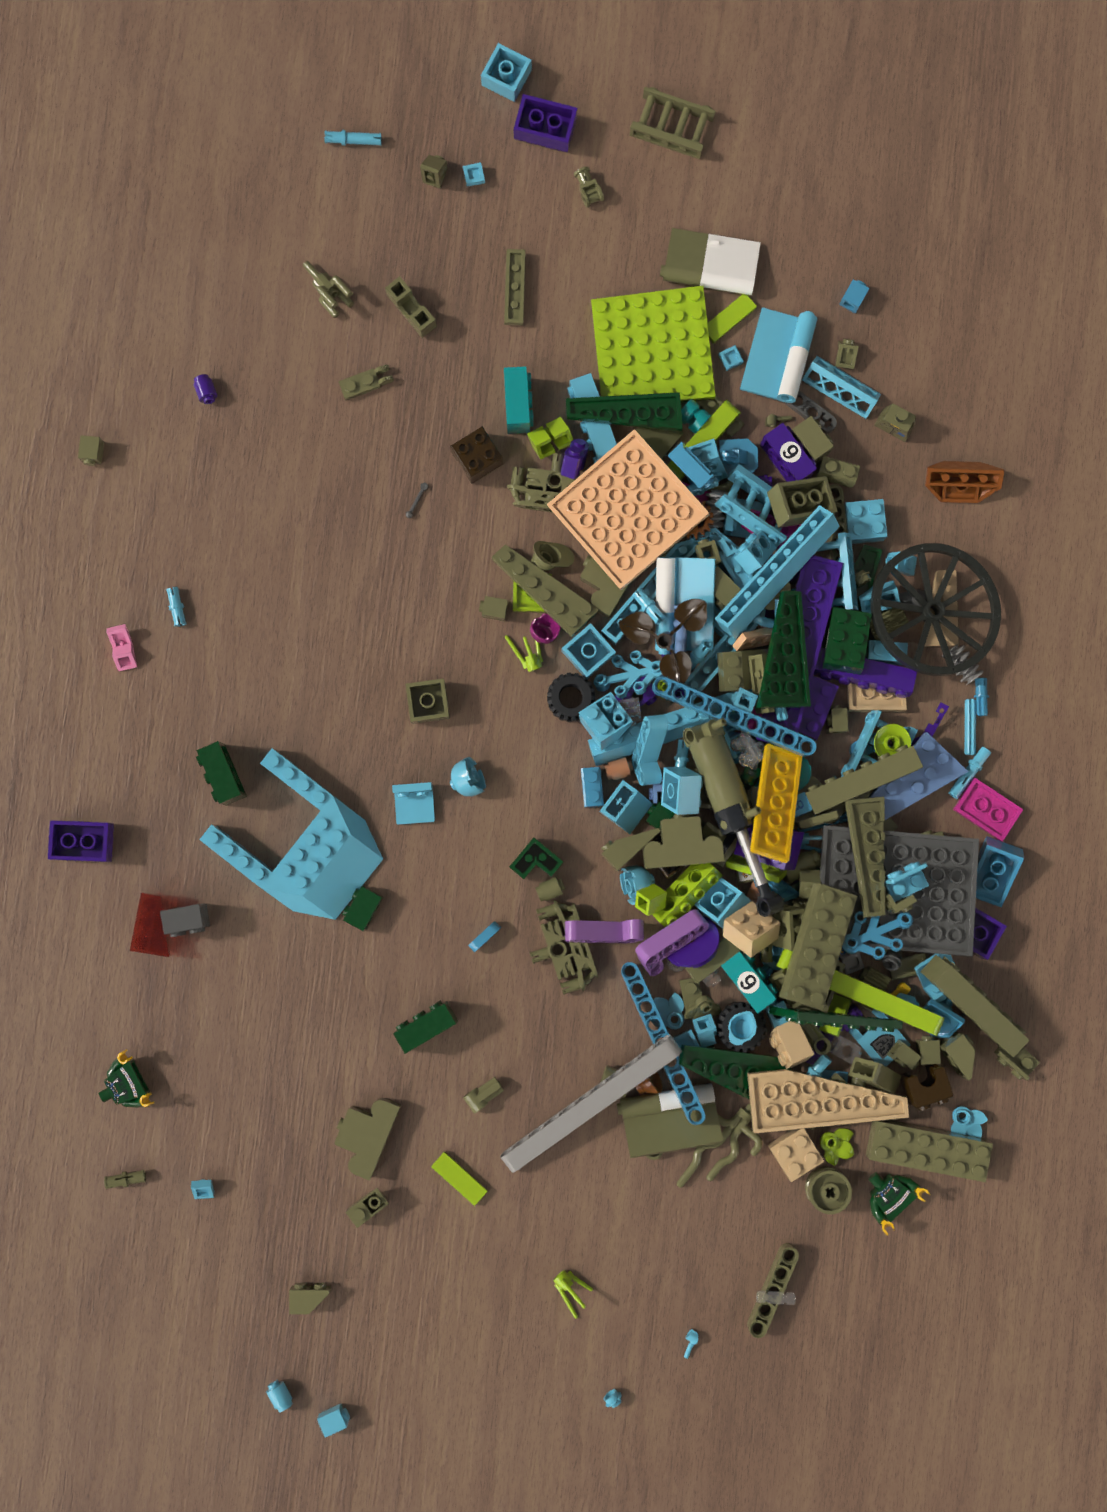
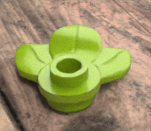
M839 1128L834 1133L826 1132L820 1137V1146L824 1150V1158L829 1164L835 1166L839 1158L849 1159L854 1156V1149L849 1143L854 1134L851 1130Z

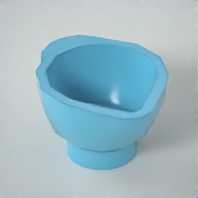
M750 1011L738 1013L730 1019L728 1029L729 1040L732 1044L742 1045L755 1035L757 1025L754 1015Z

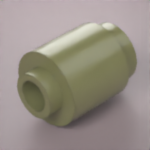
M557 877L540 883L535 889L542 902L563 895L562 890H565L562 879L558 880Z

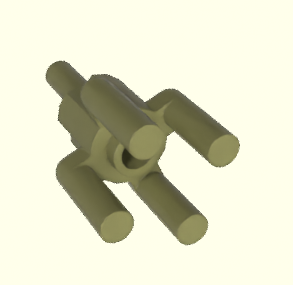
M309 261L304 262L303 267L315 279L312 285L321 295L319 302L333 318L339 316V312L335 309L338 303L334 299L337 295L349 308L354 305L350 298L353 292L338 276L335 275L331 278L327 273H319Z

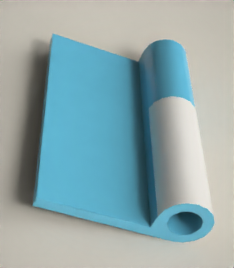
M762 307L740 390L786 403H794L796 401L817 323V317L813 312L805 311L800 313L799 317Z
M657 558L656 606L666 617L663 621L659 618L661 623L655 624L656 634L659 635L665 631L671 632L676 628L673 625L676 610L674 605L681 604L689 599H702L707 602V621L704 627L698 631L691 632L687 630L686 650L693 651L704 639L709 640L706 645L711 642L714 647L715 559ZM676 633L673 634V636H674V642H673V644L670 646L673 650H675V636H676ZM655 639V650L659 651V654H670V651H667V649L658 647Z

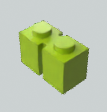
M561 417L547 423L546 428L541 426L527 433L532 448L540 460L556 452L550 443L551 439L559 450L569 446L571 441H573L570 429Z

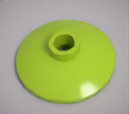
M887 724L881 727L874 738V748L879 757L886 753H889L890 756L896 754V749L905 745L908 748L911 747V738L908 731L898 724ZM888 740L892 741V745L890 747L888 746Z

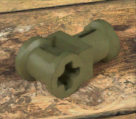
M582 167L574 172V176L578 178L581 197L585 207L588 208L592 203L604 201V195L596 179L592 180L589 167Z

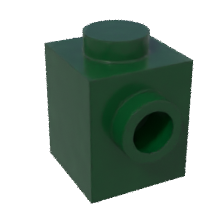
M660 802L657 805L653 803L647 812L649 817L645 822L655 829H660V821L671 819L675 813L662 806Z

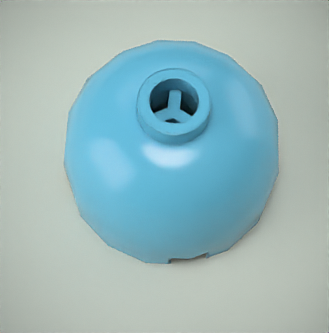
M467 757L456 763L452 768L450 780L453 790H457L461 795L468 797L476 796L484 792L483 789L486 788L481 769L477 772L474 766L477 763L472 758Z
M638 865L622 868L621 871L623 873L620 874L622 891L624 895H629L630 899H628V902L632 905H635L636 891L653 883L655 884L654 876L644 867Z

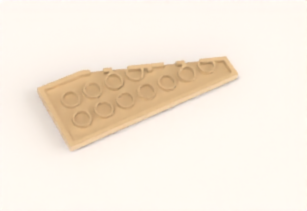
M787 1069L748 1073L753 1133L909 1118L908 1101L905 1096Z

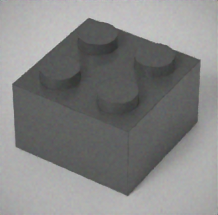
M196 904L160 911L164 934H170V937L186 935L188 930L190 934L203 932L205 927L210 926L207 904Z

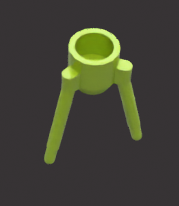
M505 636L524 669L527 668L528 672L543 667L541 663L544 661L541 656L540 643L535 640L536 656V653H532L527 638L523 637L529 655L525 657V661L509 636Z
M563 1270L553 1279L555 1282L554 1286L560 1292L574 1318L577 1319L578 1316L564 1291L568 1290L578 1304L585 1309L586 1305L571 1288L573 1284L571 1280H574L589 1291H592L593 1288L576 1277L571 1271L567 1273Z

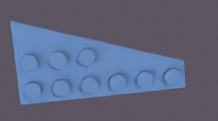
M927 732L913 745L923 768L876 788L868 797H884L885 820L969 772Z

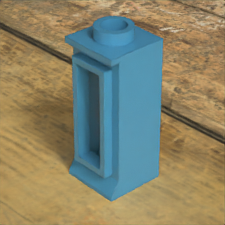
M681 442L668 455L699 489L704 487L708 489L715 482L713 478L716 475H710L712 473L711 470L688 447H685V443Z

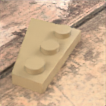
M852 683L847 685L848 712H871L872 710L905 712L907 710L906 698L896 697L894 693L889 692L887 694L879 693L874 688L862 689Z

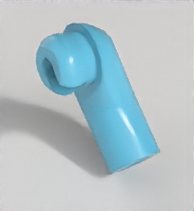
M759 613L752 621L762 627L773 628L775 619L759 616Z

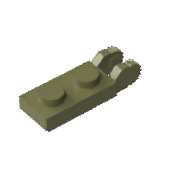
M382 365L376 369L373 368L338 381L345 400L381 388L380 386L393 382L394 378L392 375L377 379V375L390 370L389 365Z

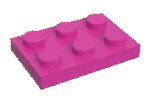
M976 778L972 779L953 808L955 812L1002 842L1023 811L1022 808Z

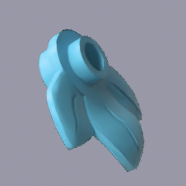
M674 993L669 1001L660 997L654 998L653 1001L665 1027L668 1026L671 1029L682 1027L684 1023V1016L682 1014L684 1003L681 997ZM672 1016L678 1017V1021L676 1023L671 1022ZM651 1020L653 1025L660 1028L657 1020Z
M959 1106L952 1113L954 1122L951 1126V1132L981 1138L982 1128L980 1124L985 1123L988 1119L980 1110H970L965 1106ZM960 1113L966 1114L964 1118L958 1117Z

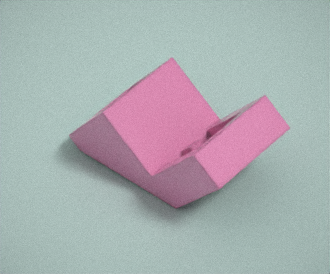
M126 624L107 628L106 633L113 647L112 657L118 672L136 668L137 662L132 639Z

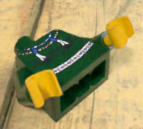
M125 1049L118 1054L107 1071V1078L104 1080L107 1088L99 1092L102 1102H106L113 1098L116 1105L122 1104L124 1107L133 1108L147 1107L154 1104V1101L151 1102L149 1100V1096L152 1093H150L133 1057L128 1058L126 1056V1051L128 1050Z
M875 1172L868 1179L874 1186L869 1192L872 1196L869 1200L871 1212L879 1225L882 1226L885 1235H888L885 1230L888 1226L892 1227L895 1231L894 1225L891 1222L917 1196L921 1201L926 1202L921 1197L922 1193L926 1192L931 1195L928 1190L921 1188L911 1178L898 1174L893 1177L888 1174L883 1179Z

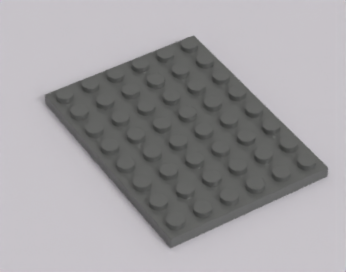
M823 826L820 884L857 896L846 935L852 932L855 914L859 911L863 912L850 830L847 827ZM883 831L885 832V840L883 841L885 880L887 879L886 875L894 871H905L904 866L919 861L920 864L926 863L928 866L922 869V872L929 886L913 893L917 902L913 903V908L907 911L913 917L911 927L908 929L898 927L881 936L892 940L895 938L900 939L903 942L901 951L973 956L979 839ZM885 908V915L880 916L876 928L896 920L898 915L902 913V910L892 914L891 911L888 912ZM858 915L857 919L859 921H863L864 917L862 915ZM868 917L866 922L861 925L859 936L867 932L871 917ZM902 917L903 922L909 921L907 917ZM870 940L863 943L873 948L880 946L884 949L892 950L890 947ZM848 941L850 946H855L854 941ZM894 942L893 946L895 948H899L900 944L898 942Z

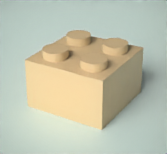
M751 901L724 920L723 936L752 958L779 938L780 922L771 915L768 917L761 916L757 911L756 904Z
M787 1022L775 1027L770 1033L769 1041L772 1047L776 1048L779 1053L778 1060L781 1066H785L787 1070L808 1061L814 1055L800 1024Z
M804 1128L790 1130L767 1145L790 1182H793L824 1162Z

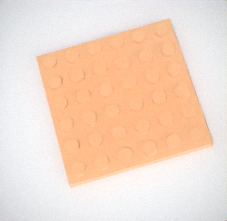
M635 429L547 504L550 510L620 590L625 588L652 565L657 558L666 553L710 515Z

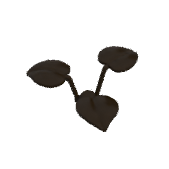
M689 599L679 604L675 610L674 617L681 623L671 632L665 631L659 635L651 630L654 623L652 618L645 612H634L618 622L623 634L634 643H647L650 640L651 633L656 639L658 647L671 652V654L662 657L659 668L662 675L684 684L690 676L692 661L685 651L675 653L670 647L674 642L673 634L683 625L686 630L691 632L703 628L707 621V602L702 599Z

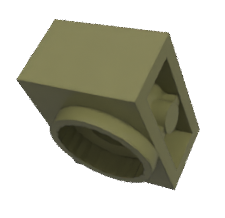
M784 905V909L781 912L771 915L780 922L779 938L773 942V946L791 951L794 949L805 908Z

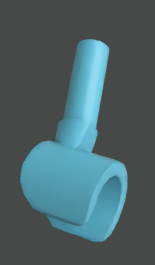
M690 1329L686 1335V1339L690 1341L684 1354V1358L687 1359L692 1347L698 1342V1333L693 1329Z

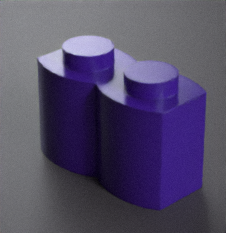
M582 439L571 441L570 447L566 449L560 472L562 476L571 479L579 477L580 471L585 467L589 443Z

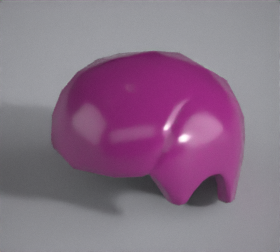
M544 613L533 620L530 626V633L538 643L549 644L558 637L561 627L547 613Z

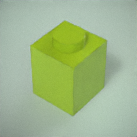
M654 883L636 891L635 907L647 916L663 910L666 906L667 892Z

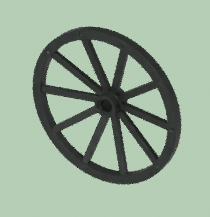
M924 543L909 547L886 563L873 586L871 617L875 631L885 649L898 662L913 671L932 676H947L962 672L981 661L996 641L1001 623V604L996 586L985 568L972 556L958 548L939 543ZM925 553H940L952 557L934 600ZM916 554L919 557L926 600L895 568L899 562ZM959 560L977 575L979 581L941 602L940 600ZM891 573L921 606L881 599L883 586L888 575ZM983 585L988 595L991 613L945 610V607ZM881 606L920 613V616L888 634L883 622ZM930 608L935 611V615L930 612ZM943 616L991 620L983 645L981 646ZM924 621L925 624L914 659H912L898 648L892 638ZM940 623L977 650V652L967 661L954 665ZM931 624L934 627L947 667L930 666L920 663Z

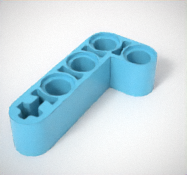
M665 714L645 716L632 755V766L641 786L660 784L662 781V774L657 761L668 730V720Z

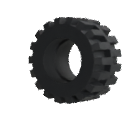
M569 672L565 675L561 674L557 679L553 680L548 688L547 703L549 709L555 717L562 721H579V712L595 702V690L592 687V683L585 676H580L578 673L571 674ZM575 687L581 691L582 702L578 707L570 709L561 704L560 693L564 688Z
M734 1002L729 1006H725V1009L720 1012V1016L716 1021L717 1035L722 1043L736 1052L752 1051L756 1046L759 1047L762 1044L760 1043L762 1039L764 1040L766 1037L765 1032H767L766 1019H764L762 1012L760 1011L757 1014L751 1004L745 1002ZM750 1011L754 1015L757 1025L755 1035L742 1045L732 1044L729 1040L728 1029L730 1019L738 1013Z

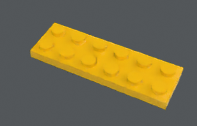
M769 743L764 746L756 806L760 807L761 813L754 818L750 852L787 863L790 858L803 756Z

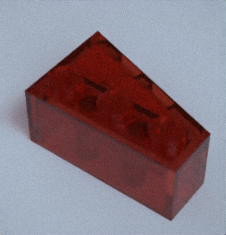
M141 893L130 951L170 957L168 937L163 932L160 911H164L162 895Z

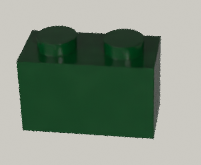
M361 886L360 889L356 888L352 895L354 901L351 906H346L342 915L345 916L343 921L361 931H365L383 897Z

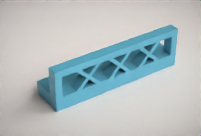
M818 356L815 357L802 379L805 383L865 419L881 396L877 391ZM813 370L819 374L821 380L813 381L808 376ZM832 381L835 383L837 390H828L825 383ZM841 392H850L853 399L848 401L843 399ZM865 401L870 404L866 412L859 408L858 402Z

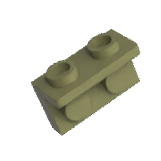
M998 1047L994 1052L998 1056L996 1060L1004 1067L1008 1065L1012 1069L1011 1073L1019 1080L1024 1079L1028 1081L1030 1079L1028 1075L1040 1063L1024 1047L1015 1057H1012L1001 1047Z

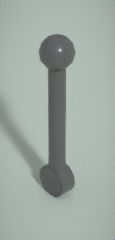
M427 483L420 485V492L410 510L406 512L407 518L413 517V511L423 492L428 489Z

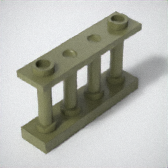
M644 87L643 99L647 101L640 121H632L629 136L700 159L703 144H700L699 141L706 121L713 122L716 110L707 105L701 106L660 92L654 87ZM654 102L664 105L656 128L647 126ZM673 108L681 111L682 114L675 133L670 134L665 132L664 128L670 111ZM689 114L700 118L691 140L682 137Z

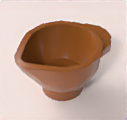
M655 1072L635 1088L641 1094L644 1092L656 1094L661 1093L663 1084L658 1072Z

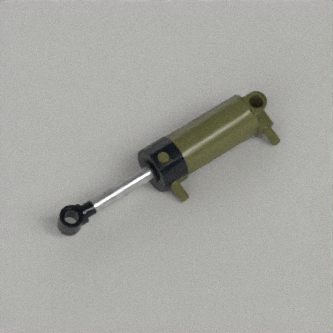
M724 718L719 720L711 719L704 724L686 728L683 731V739L686 747L690 749L699 775L702 776L703 785L722 836L736 834L760 894L756 902L757 911L761 916L768 917L781 912L784 909V901L779 894L774 891L771 892L757 854L750 852L751 838L747 829L754 825V818L761 813V809L758 806L753 808L724 737L725 731L723 726L726 725V720Z

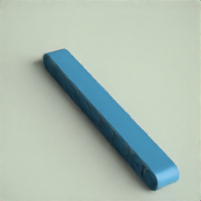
M662 676L657 678L652 685L653 692L660 697L715 720L724 718L726 725L797 755L805 757L812 755L816 751V743L811 738L672 679ZM657 682H664L667 686L666 690H658ZM676 689L684 691L685 696L683 699H678L675 696ZM696 696L700 697L703 701L700 707L695 706L693 703V698ZM712 704L719 705L721 709L719 714H714L711 711ZM730 712H736L738 714L739 718L737 722H733L730 720ZM749 719H752L756 722V728L754 730L750 729L747 726V722ZM767 727L773 728V737L766 735L765 730ZM786 734L792 737L791 745L785 744L783 740ZM803 742H807L810 745L808 753L802 750Z
M628 962L623 965L621 975L654 1045L659 1038H663L669 1035L638 966L633 962ZM633 967L635 975L628 977L624 972L625 968ZM636 984L641 985L643 993L635 994L632 989L633 986ZM643 1002L651 1004L652 1009L650 1012L646 1013L641 1010ZM651 1020L659 1022L660 1028L658 1030L650 1029L649 1022ZM678 1056L675 1058V1066L669 1067L665 1065L663 1068L687 1120L693 1125H699L705 1120V1112L684 1066L679 1064L680 1057ZM676 1074L684 1076L685 1080L682 1085H677L674 1082ZM690 1092L693 1096L692 1102L685 1103L682 1100L683 1093ZM694 1110H698L701 1113V1119L698 1122H694L691 1119V1112Z

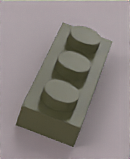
M767 654L748 656L752 691L758 695V698ZM757 698L754 705L755 714L775 712L774 708H757Z

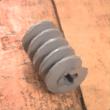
M710 489L712 492L706 493L705 496L710 498V500L706 501V504L711 507L709 513L714 514V517L711 518L714 525H709L710 529L717 528L719 531H722L720 527H724L725 523L720 520L726 519V515L714 504L724 494L728 495L729 492Z
M957 644L949 650L954 665L968 660L967 657L970 652H962L965 648L964 645L958 647ZM975 664L962 672L956 673V676L963 675L960 682L967 681L966 685L981 676L984 671H976L979 665Z

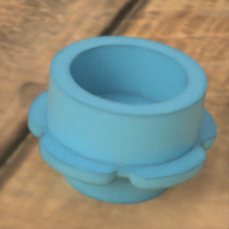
M616 1389L610 1390L603 1399L606 1402V1407H617L622 1401V1395Z

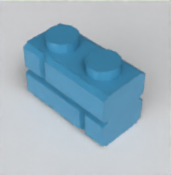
M600 767L581 768L584 808L604 806Z

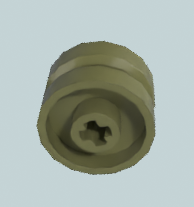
M823 1166L816 1168L809 1174L805 1182L807 1198L822 1213H839L848 1206L851 1200L852 1189L850 1182L840 1171L833 1167Z

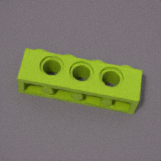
M711 863L690 865L666 890L665 909L652 915L660 924L667 927L689 912L693 905L704 897L705 893L723 875Z

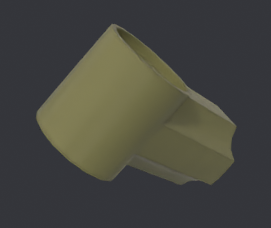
M807 1023V1025L800 1024L811 1049L820 1055L827 1054L831 1049V1043L817 1026ZM824 1040V1047L818 1050L816 1048L817 1042Z
M494 1076L479 1088L476 1087L467 1093L463 1099L475 1114L484 1108L490 1100L501 1094L504 1089Z

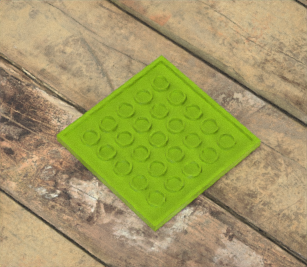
M703 286L591 299L601 396L680 392L681 402H688L690 399L697 401L715 398Z

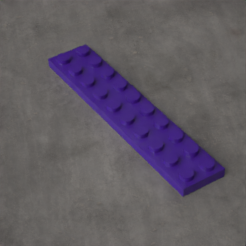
M814 555L801 568L795 590L801 591L809 689L843 565L842 562ZM786 708L788 719L785 721H778L775 712L762 713L761 718L798 733L805 708ZM767 727L765 730L766 735L773 737V728ZM786 734L783 740L785 744L791 745L792 737ZM756 737V740L767 742Z

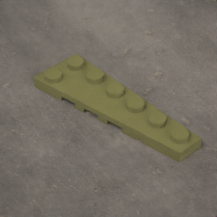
M506 544L492 556V560L571 637L599 612L595 606Z
M884 797L847 800L845 805L864 918L884 916L885 852L883 841L885 840V832H883V822L885 821Z

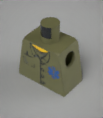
M891 404L883 408L874 426L906 442L915 426L916 416L895 404Z

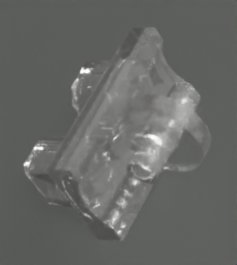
M742 731L740 736L734 738L730 743L733 751H741L742 754L739 756V762L742 767L749 766L751 770L757 769V764L763 759V742L756 743L750 734Z

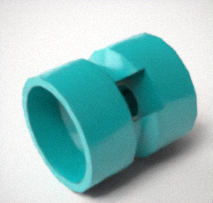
M690 399L681 409L682 423L688 424V429L694 434L712 416L705 409L700 410V405L693 399Z

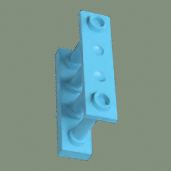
M739 464L727 478L733 482L728 495L724 494L715 502L714 506L755 534L763 531L772 543L778 547L787 538L786 535L781 533L783 527L778 528L777 522L775 527L765 522L770 510H772L767 492L773 487ZM739 488L749 494L743 506L734 500ZM755 498L764 504L759 517L750 511Z
M846 532L838 533L836 541L825 542L817 551L838 549L840 551V558L834 561L843 563L841 569L842 577L838 580L837 587L843 588L844 596L833 599L832 607L843 606L845 609L855 611L858 610L851 534Z
M872 710L867 714L864 728L850 759L841 770V777H843V772L852 768L855 771L859 761L864 763L872 761V764L877 762V760L863 754L867 743L874 746V737L871 735L875 726L881 728L889 724L879 719L881 711ZM904 727L910 735L912 744L918 730L913 727Z

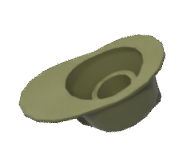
M537 541L533 545L534 554L531 563L544 571L552 570L555 567H569L574 562L573 552L563 544Z

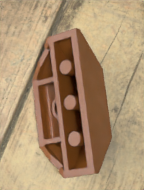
M941 461L927 467L925 486L940 502L979 503L995 491L1002 489L1004 469L982 462Z

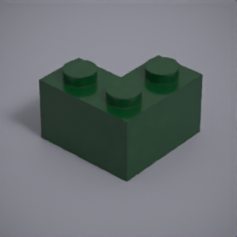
M533 837L509 868L525 879L537 865L552 877L563 861Z

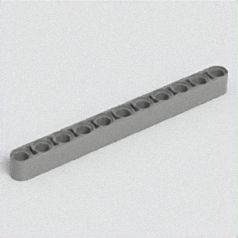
M671 1035L663 1037L513 1144L501 1154L500 1158L512 1173L516 1172L678 1057L682 1052L681 1048Z

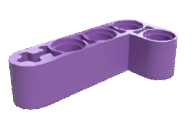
M697 909L688 912L637 946L635 951L640 963L650 976L658 975L664 968L662 960L706 932L709 924Z
M632 919L623 922L565 921V942L634 943L644 940V921L642 919Z

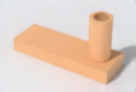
M758 625V630L741 633L732 646L736 651L770 645L773 628Z

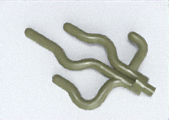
M750 1104L745 1109L741 1107L735 1116L730 1119H725L718 1114L719 1124L726 1127L722 1132L723 1142L696 1147L692 1163L677 1181L679 1188L686 1184L698 1168L703 1151L721 1146L730 1134L731 1152L728 1156L720 1159L706 1176L708 1181H713L724 1166L731 1164L739 1154L738 1137L742 1132L755 1142L754 1147L750 1151L751 1155L756 1156L760 1152L763 1143L762 1139L747 1126L752 1119Z

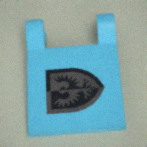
M873 1009L872 1013L877 1018L888 1019L884 1013ZM877 1027V1031L868 1030L863 1035L858 1029H851L849 1031L871 1059L884 1066L889 1065L893 1061L887 1053L898 1039L908 1047L910 1046V1043L898 1029H894V1032L882 1031L881 1027Z

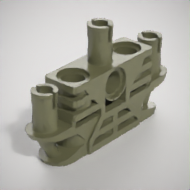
M553 453L551 471L528 468L525 486H522L525 469L519 467V474L517 475L518 467L512 468L511 485H507V488L511 490L512 496L515 499L513 506L552 512L547 504L559 494L558 491L561 490L562 492L576 480L561 475L563 454L559 455V461H557L558 453ZM558 478L560 483L557 486H553L550 484V480ZM520 494L525 495V500L521 501Z
M553 900L554 904L536 909L537 914L545 912V914L538 916L539 921L558 915L559 918L553 922L549 921L547 924H541L547 947L529 952L531 957L539 955V957L533 958L532 962L535 964L552 958L558 980H561L563 977L567 978L569 975H578V978L560 983L563 995L582 989L584 992L594 976L598 978L588 943L569 942L572 953L566 954V945L561 941L565 939V936L562 935L558 923L562 921L565 929V921H580L574 903H572V906ZM561 911L573 912V915L564 918ZM555 944L563 946L562 954L556 955L553 953L552 948ZM572 956L574 957L578 969L577 971H574L570 960V957ZM591 968L592 971L583 978L582 971Z

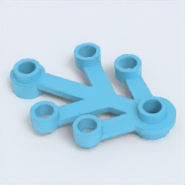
M633 651L630 654L632 662L646 667L638 669L625 662L621 655H615L612 657L614 667L621 668L627 672L611 676L599 674L594 679V685L598 691L602 692L609 689L612 683L627 680L623 686L620 685L615 688L617 698H625L632 686L635 693L641 695L645 693L646 688L654 679L663 676L659 668L660 661L651 662L642 657L640 651ZM646 676L642 682L638 681L640 677Z

